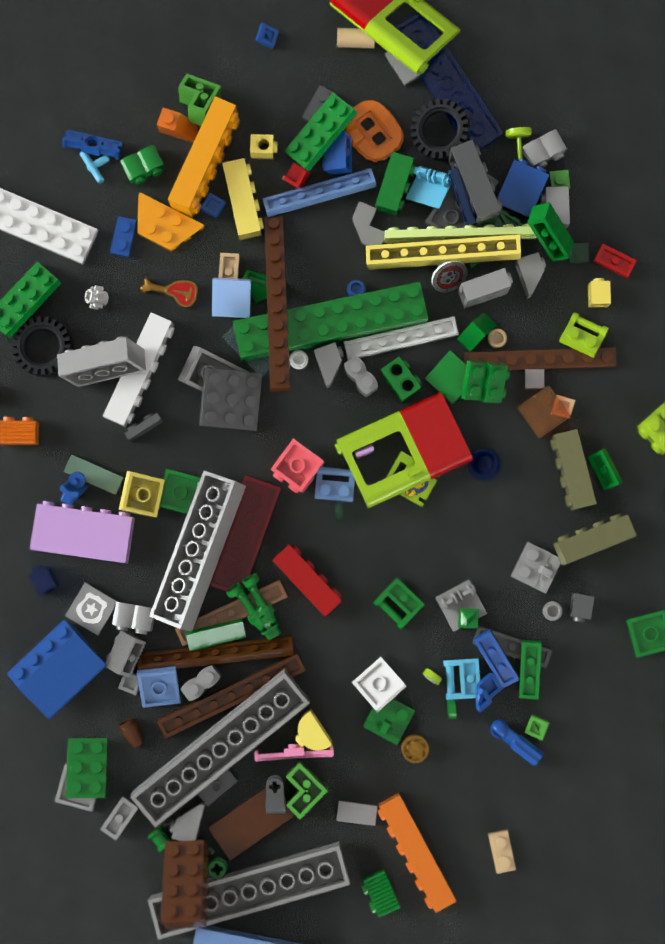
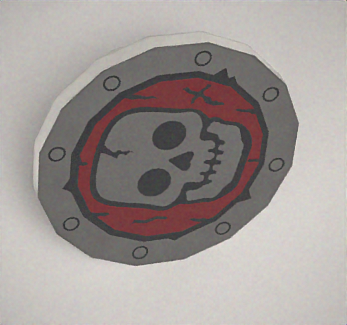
M451 260L438 265L439 267L432 275V285L435 290L447 293L459 288L461 283L465 282L467 268L464 263L458 260Z

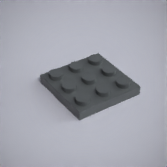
M204 368L199 425L257 431L262 374Z

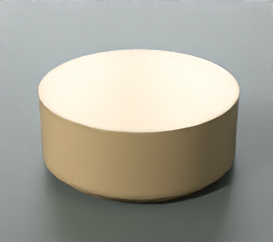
M493 329L489 333L487 340L491 347L501 348L507 341V335L502 329Z

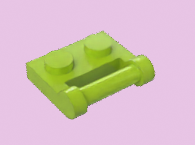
M574 312L559 342L594 358L609 328L599 326ZM577 323L596 333H599V336L596 337L586 331H583L575 327V324Z

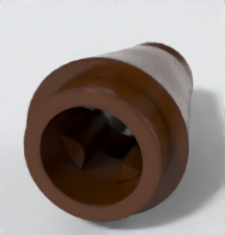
M132 717L119 724V731L133 748L144 743L137 721H134Z

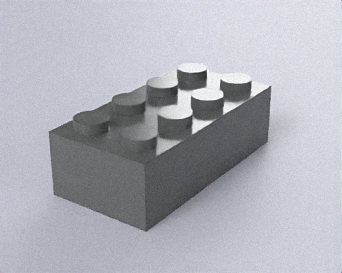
M473 140L452 147L448 161L452 169L458 167L476 220L474 226L479 228L497 221L502 204L493 192L495 191L493 181L487 177V166L485 162L482 163L480 160V149L478 145H474Z

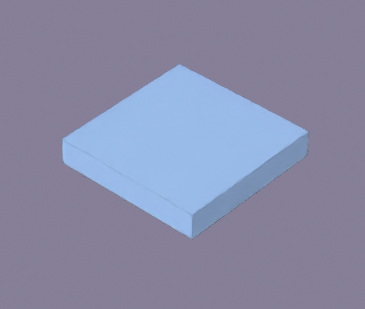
M213 278L212 316L249 318L251 311V280Z

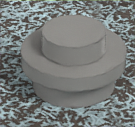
M548 602L543 607V615L550 621L558 620L562 615V607L557 602Z

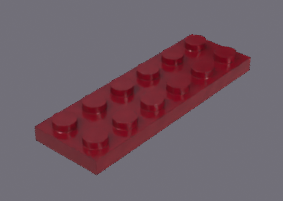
M246 475L244 476L242 484L246 488L215 568L210 586L227 591L234 584L240 582L245 591L246 587L243 585L242 580L251 574L279 497L280 487Z

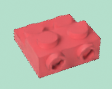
M293 438L271 470L275 472L273 476L280 482H283V480L287 481L290 484L288 488L292 491L304 493L325 461Z

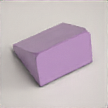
M371 443L354 451L357 459L373 453L374 447Z

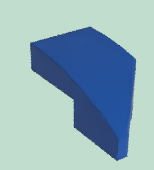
M489 672L477 684L476 709L478 712H482L492 703L491 698L502 690L494 673Z

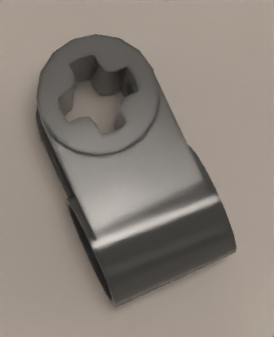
M271 775L267 779L266 814H286L284 782L279 775ZM273 781H277V789H273V786H270L273 784Z

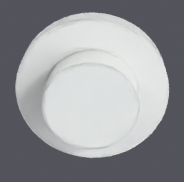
M301 350L292 352L289 357L290 365L295 369H303L308 364L307 354Z

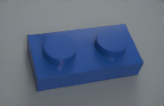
M118 216L110 250L112 255L130 258L137 220Z

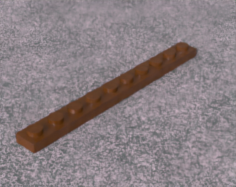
M283 216L264 217L271 392L291 391Z

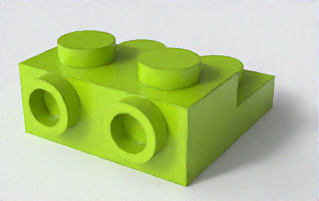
M664 402L637 426L641 437L648 439L652 443V449L658 454L661 453V455L665 454Z

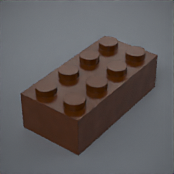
M204 840L165 842L161 924L166 929L206 927L209 846Z

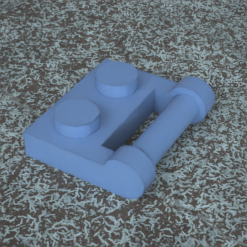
M322 465L317 472L315 499L353 502L355 479L350 469L323 467ZM323 475L349 477V482L322 480Z

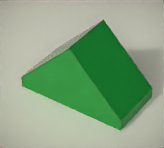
M483 312L471 322L457 340L471 352L497 324Z

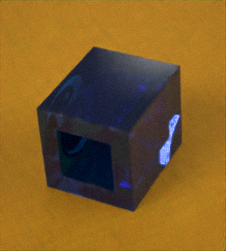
M41 564L33 568V573L28 575L39 596H43L60 587L49 566L43 567Z

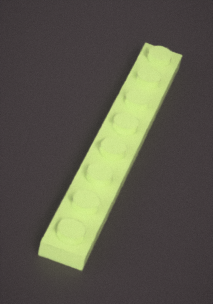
M505 224L502 227L485 225L482 228H476L474 225H468L464 228L447 226L445 229H438L436 226H430L426 229L409 227L407 230L392 227L385 230L384 243L424 242L519 234L520 239H536L537 237L529 224H523L518 227H514L513 224Z

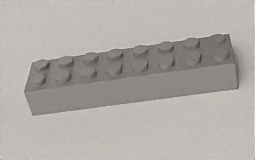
M203 471L149 617L192 632L245 491V485Z

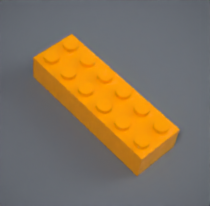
M216 96L214 97L168 197L172 209L191 218L199 213L201 199L206 197L209 191L208 184L216 176L217 164H221L225 154L223 151L231 143L233 129L236 130L238 128L240 119H238L236 105Z

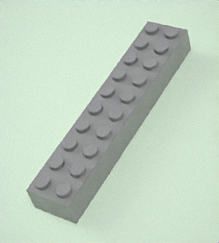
M283 669L135 788L130 798L154 827H157L310 703L309 698L289 673Z
M340 842L227 873L219 879H208L206 926L350 885V878ZM162 892L151 895L148 899L158 940L197 929H166L161 924Z

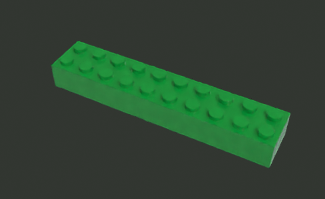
M420 282L287 309L289 352L427 323L428 314ZM268 314L233 321L241 362L269 357Z

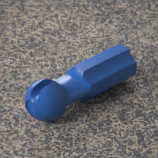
M495 720L491 724V734L495 738L506 742L513 751L533 766L543 757V751L520 734L518 735L509 728L506 721Z

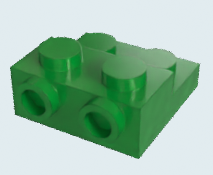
M467 360L461 398L464 400H479L485 403H502V398H505L507 393L504 387L505 381L510 376L508 366L500 362Z

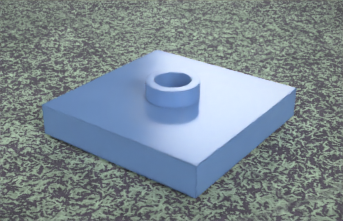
M176 666L137 670L143 708L181 704Z

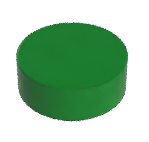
M455 699L447 700L448 719L457 718Z

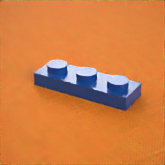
M491 629L474 637L475 644L502 688L520 680L518 673Z

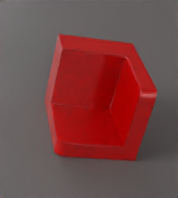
M293 163L286 176L283 175L282 179L300 189L304 186L311 172Z

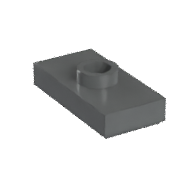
M227 769L201 790L198 795L209 806L233 786L238 779Z

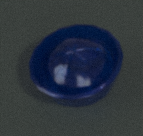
M480 448L471 454L473 461L468 463V468L476 479L490 480L500 471L501 460L494 450Z

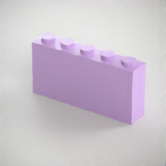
M43 501V504H37L30 550L121 563L129 562L135 518L130 517L131 513L119 512V515L111 514V510L100 509V512H93V508L81 506V510L73 509L74 505L62 504V507L54 506V502Z

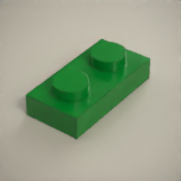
M606 448L587 457L604 491L623 483Z

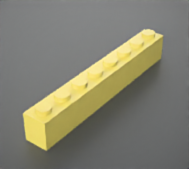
M520 234L366 246V263L369 270L442 265L451 260H458L462 263L521 259Z

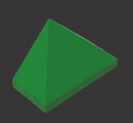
M247 269L242 279L251 280L252 299L255 303L267 299L266 276Z

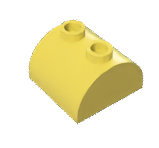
M127 471L119 510L157 517L165 480Z
M310 708L300 719L298 734L295 739L301 748L306 746L312 750H324L332 745V739Z

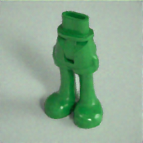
M254 573L245 577L242 583L252 595L258 606L257 608H255L246 595L240 582L230 587L226 594L229 598L236 597L241 601L249 614L247 619L250 624L255 626L262 635L265 634L268 641L281 634V631L278 628L279 623L276 621L273 606L265 602L257 588L259 576Z

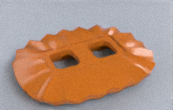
M367 100L353 107L358 113L344 131L352 136V146L366 160L375 163L385 161L391 157L392 152L400 150L404 142L403 131L397 120L385 106L377 101ZM371 118L375 125L366 131L361 126V122ZM381 132L386 140L380 145H376L372 137Z

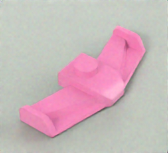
M288 744V748H284V752L259 754V750H255L254 754L255 761L257 762L294 758L333 757L334 748L331 745L330 750L304 751V747L301 748L299 744Z

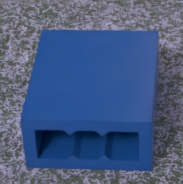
M519 158L518 161H513L498 198L501 201L502 207L529 218L532 206L536 205L549 174L546 173V169L536 166V168L528 166V161Z

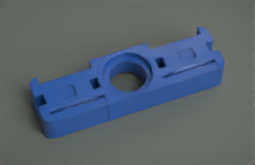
M67 130L62 138L63 148L71 147L88 154L115 157L116 160L120 158L122 153V142L71 130ZM90 143H95V144H97V145H96V146H89L88 144H90Z

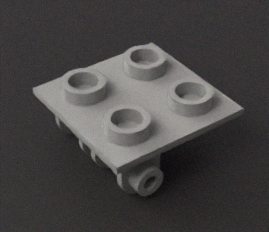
M470 580L435 597L453 632L460 629L458 628L459 608L479 609L478 618L487 614Z

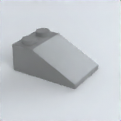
M193 346L178 380L202 392L204 368L240 372L248 371L201 347Z

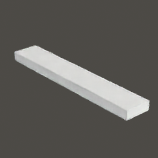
M455 316L344 341L347 359L350 360L354 356L359 358L458 336L459 333Z

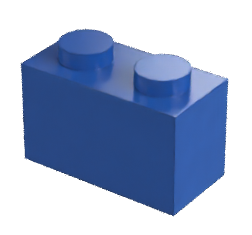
M342 131L324 153L322 166L329 175L352 173V136L346 131Z

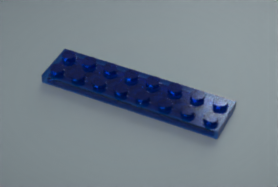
M420 13L395 27L423 50L430 47L440 37L433 24ZM445 45L427 62L429 66L423 74L419 73L420 77L435 100L440 98L441 100L448 99L451 102L454 101L465 111L471 126L470 139L468 138L467 141L473 140L474 145H478L481 150L502 137L504 133ZM444 113L457 132L456 119L452 115Z

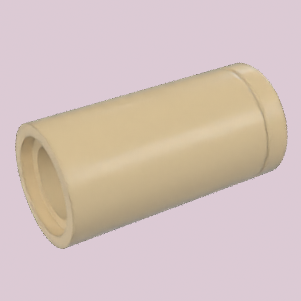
M337 28V47L374 48L375 41L359 28Z

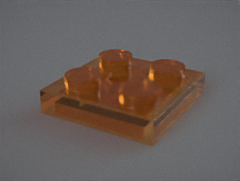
M550 385L517 407L539 439L571 417Z

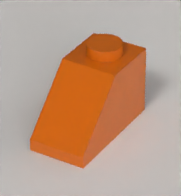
M162 108L157 122L160 133L194 143L201 127L189 122L188 117L166 108Z

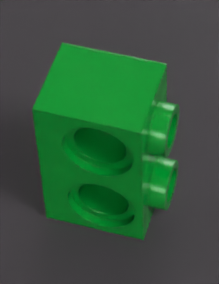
M398 357L380 369V373L401 403H403L421 390L420 384L422 382L416 374L412 375L409 371L411 367L408 362ZM393 367H399L401 368L402 373L400 375H394L391 372V369ZM410 382L413 385V389L406 391L403 389L402 384Z

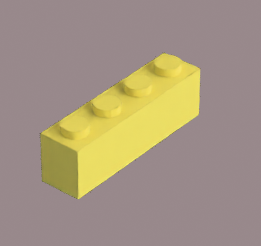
M245 158L222 163L239 239L243 240L261 236L260 229H264L262 217L258 218L256 212L260 211L258 199L254 200L252 194L256 193L254 181L250 182L248 176L252 175L250 163L246 164Z

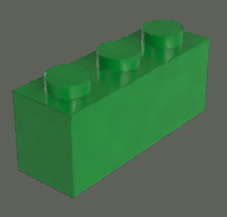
M392 152L375 204L377 211L397 216L398 211L402 212L405 200H402L404 193H408L410 187L408 178L409 175L413 176L416 165H413L414 158Z
M551 203L532 206L528 224L552 262L570 259L574 241Z

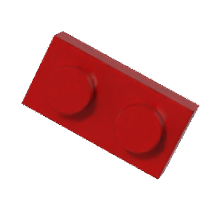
M602 244L593 262L628 278L637 260Z

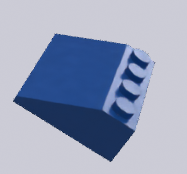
M63 620L19 661L7 675L18 689L48 719H51L101 672L107 664L72 623Z

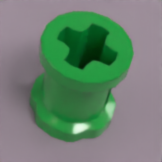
M159 826L147 836L156 844L158 852L165 849V842H173L162 831V826Z
M222 857L214 858L208 867L210 876L216 879L223 877L227 870V862ZM216 864L222 867L220 872L214 868Z

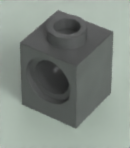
M572 593L569 616L574 617L573 621L585 623V619L591 620L594 597Z

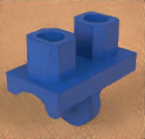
M78 471L72 473L68 481L60 486L59 490L63 492L62 502L72 505L74 500H79L80 495L88 490L89 485L85 484L86 478L83 473Z

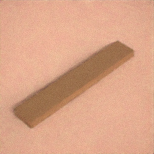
M280 580L259 589L261 596L267 604L270 603L272 605L288 597ZM248 594V598L255 606V608H257L258 606L255 600L253 599L252 595ZM237 599L197 618L193 630L240 618L243 619L249 616L241 601ZM176 628L175 630L182 646L187 645L186 630Z

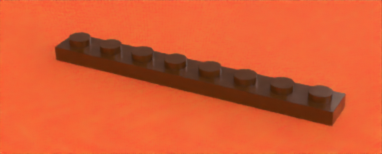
M616 347L599 348L594 358L575 349L463 353V361L466 364L467 360L500 362L507 365L509 371H524L525 369L612 368L617 366Z
M292 636L273 638L270 641L268 639L218 644L194 651H189V648L141 653L138 659V670L173 666L179 669L294 656Z
M295 653L294 656H288L158 719L157 723L165 739L245 701L283 669L292 678L305 672L306 669L298 653Z

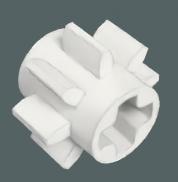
M91 286V289L86 291L85 302L90 304V308L98 310L108 303L109 296L106 291H103V286Z

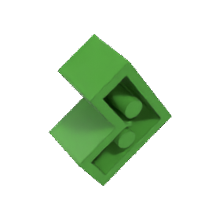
M186 73L179 85V102L188 105V121L201 126L214 97L216 96L221 99V86Z
M301 760L286 775V778L298 789L287 801L286 806L301 819L326 794L328 787Z

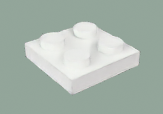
M382 657L377 659L352 682L377 712L407 687Z

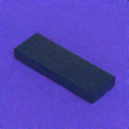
M458 167L448 170L465 224L471 225L476 223Z

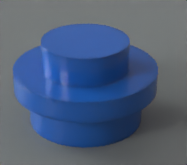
M359 280L351 281L347 286L349 296L366 292L364 283Z

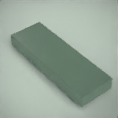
M72 454L64 470L65 473L70 475L77 471L84 474L86 482L117 495L124 480V477Z

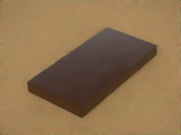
M274 783L270 785L273 786V789H277ZM266 787L208 827L229 860H232L295 816L287 806L286 814H266Z

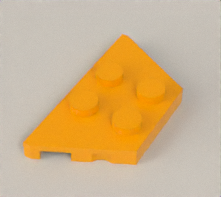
M141 192L139 193L138 234L172 252L181 243L189 240L196 232L204 229L203 224Z

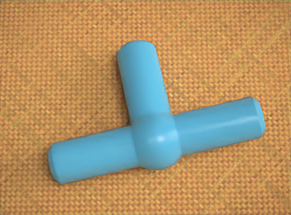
M80 152V156L87 165V169L93 174L98 183H102L104 178L99 172L98 167L109 162L108 156L104 155L92 161L88 153Z

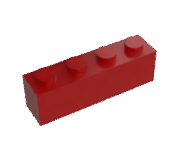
M288 545L272 561L326 617L342 602L340 599L342 595L335 587L331 590L327 585L329 581L322 573L317 575L313 570L316 567L309 559L303 560L300 556L302 552L296 545L293 547Z

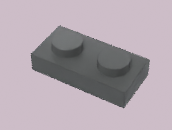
M320 85L304 112L302 120L309 122L334 92Z
M158 413L148 414L143 418L144 421L142 423L131 425L124 434L132 442L162 423L163 420Z

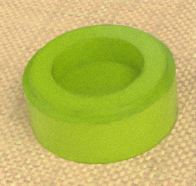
M428 668L422 674L437 686L442 681L438 674Z

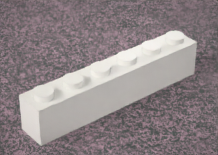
M150 313L136 343L145 351L146 371L120 377L103 414L104 418L126 428L128 424L131 425L135 417L133 412L136 407L140 406L143 400L141 395L144 389L147 390L151 380L149 378L151 373H155L158 368L159 362L157 360L160 355L164 354L167 347L165 343L174 333L175 328H173L174 324L172 321Z

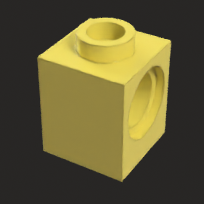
M251 134V158L274 159V153H277L278 143L274 141V136ZM262 144L269 145V147L266 150H262L259 148Z
M595 278L588 284V308L608 307L611 304L610 281H605L604 278Z

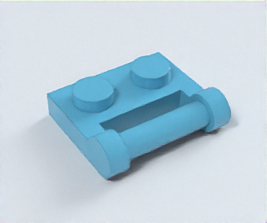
M479 659L443 660V664L446 666V700L476 698L477 684L480 682ZM453 666H459L461 693H455Z

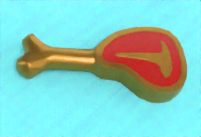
M146 277L144 285L140 288L142 293L154 291L166 294L174 298L182 308L193 307L198 296L197 285L187 280L175 281L168 286L153 284Z

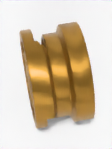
M411 734L403 740L401 751L407 761L419 763L427 757L429 746L422 736Z

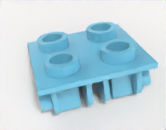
M423 166L415 167L414 174H416V178L406 199L440 209L452 184L449 174Z

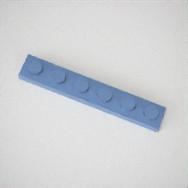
M370 168L263 198V203L267 216L271 217L377 186L372 169Z

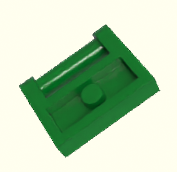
M398 578L373 602V604L383 609L397 623V627L400 629L425 605ZM387 596L407 614L404 618L384 601Z

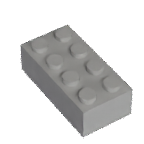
M124 336L117 337L116 340L101 341L97 345H85L81 349L66 350L65 353L57 354L58 376L77 387L146 371L144 349Z

